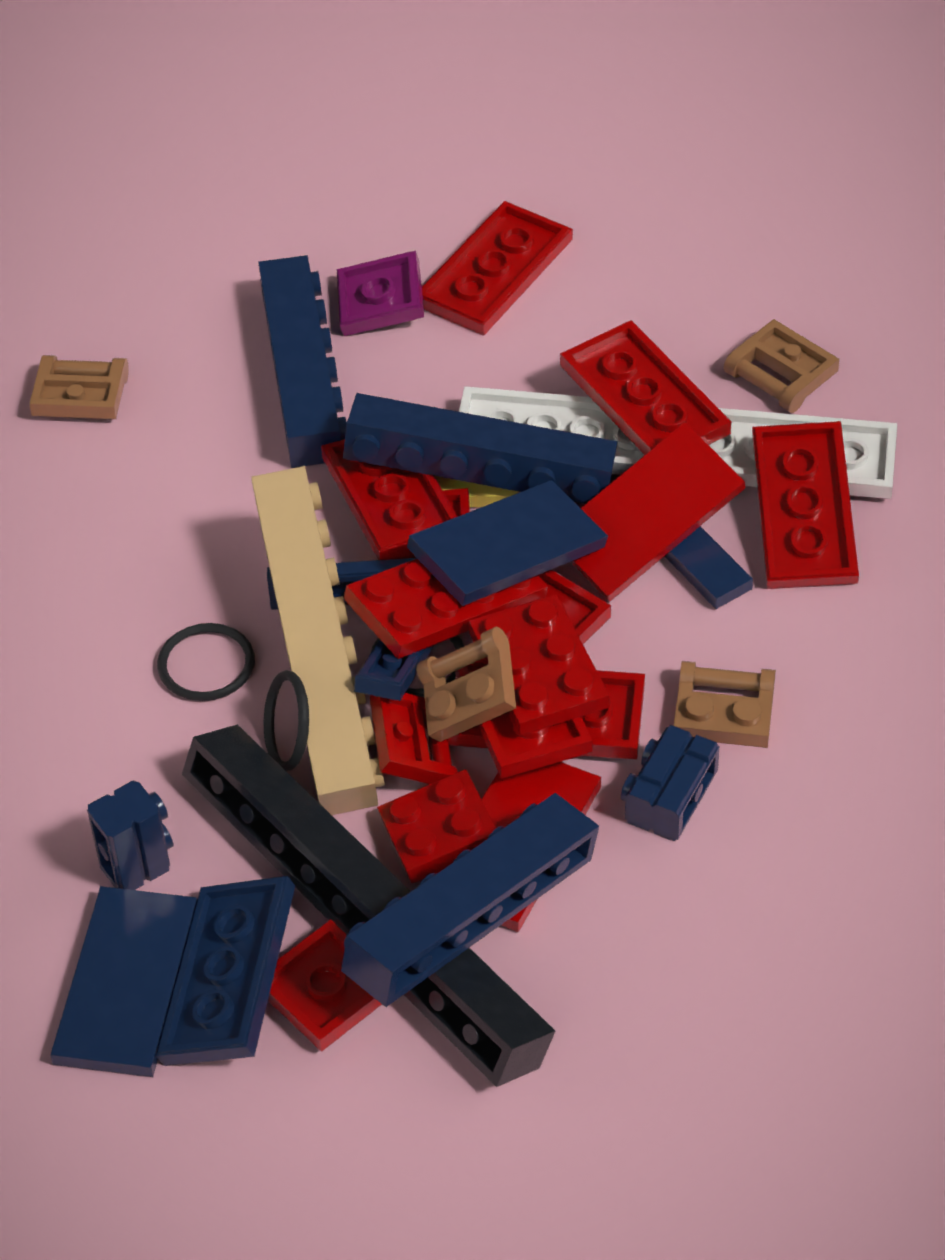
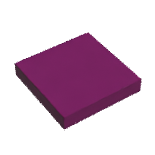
M416 250L336 270L339 321L344 336L424 318L420 262Z

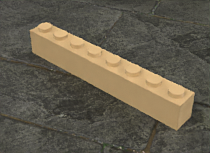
M305 466L251 476L290 668L292 672H295L301 678L308 697L309 734L307 749L318 802L331 815L379 806L376 787L385 786L383 773L380 772L378 758L370 759L367 746L375 744L374 732L370 716L361 718L358 705L366 703L365 694L354 692L355 677L351 676L349 665L357 663L352 635L343 637L340 625L348 624V617L343 596L334 598L332 586L340 585L335 558L325 559L323 548L331 546L326 519L317 521L315 510L323 509L318 483L308 482Z

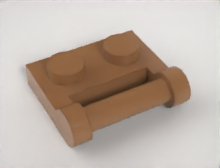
M773 319L732 351L726 358L723 369L734 378L741 376L779 400V406L790 413H794L801 407L808 395L838 372L839 358ZM756 359L793 383L788 386L751 362Z
M42 355L29 403L31 415L116 419L123 387L128 380L129 365L127 358H113L112 362L58 360L56 355Z
M499 627L483 632L481 639L438 659L431 656L417 664V675L424 686L428 736L439 742L516 709L509 641L504 631ZM488 657L489 665L446 684V675Z
M682 661L673 726L690 732L693 737L699 735L717 743L768 748L776 670L761 669V673L696 667V662ZM695 685L759 692V697L695 692L693 690Z

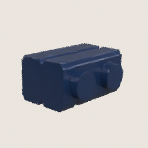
M672 725L665 728L659 740L650 739L642 755V769L638 775L633 773L628 775L621 791V800L625 801V819L628 824L646 831L651 829L654 834L674 842L678 840L718 771L720 746H718L717 742L699 735L693 737L690 732Z
M132 780L114 790L113 796L107 794L88 804L87 812L99 866L115 888L136 890L144 885V880L152 881L170 871L167 850L172 848L174 843L169 831L162 823V820L168 818L167 809L156 792L148 794L140 782Z

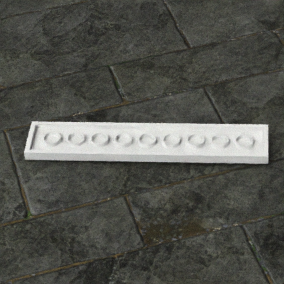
M464 386L459 412L618 441L612 470L614 475H622L644 456L590 397ZM719 408L732 421L731 434L709 446L745 481V486L757 487L752 427L841 421L850 495L891 499L897 423Z

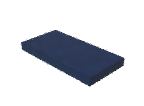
M550 480L409 535L407 548L449 593L464 606L605 547L608 535L560 487Z
M288 876L201 887L156 1057L164 1066L255 1056L295 890V885Z
M100 886L50 1054L53 1065L147 1077L154 1076L158 1061L156 1054L197 904V897Z

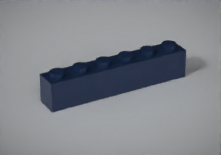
M308 255L259 261L262 296L291 468L325 464L322 458L321 446L344 440L347 421L346 417H337V413L343 412V402L340 386L332 387L331 383L338 382L335 357L326 358V353H332V343L329 327L321 328L322 324H327L324 299L316 300L315 296H322L319 272L310 271Z
M356 393L346 425L343 459L518 492L552 480L574 502L587 504L610 485L618 441Z
M556 793L538 805L536 803L531 804L518 819L506 827L500 826L496 828L483 843L472 850H464L448 867L437 874H429L413 891L402 898L396 897L392 899L378 915L366 923L359 922L352 927L344 940L345 950L341 971L383 1006H389L590 862L599 825Z

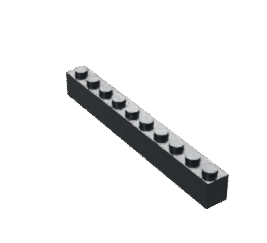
M238 724L193 737L182 775L283 876H288L294 883L295 888L346 934L357 923H366L382 912L392 899L396 897L402 898L411 892ZM470 948L404 994L496 1087L540 1069L556 1032Z

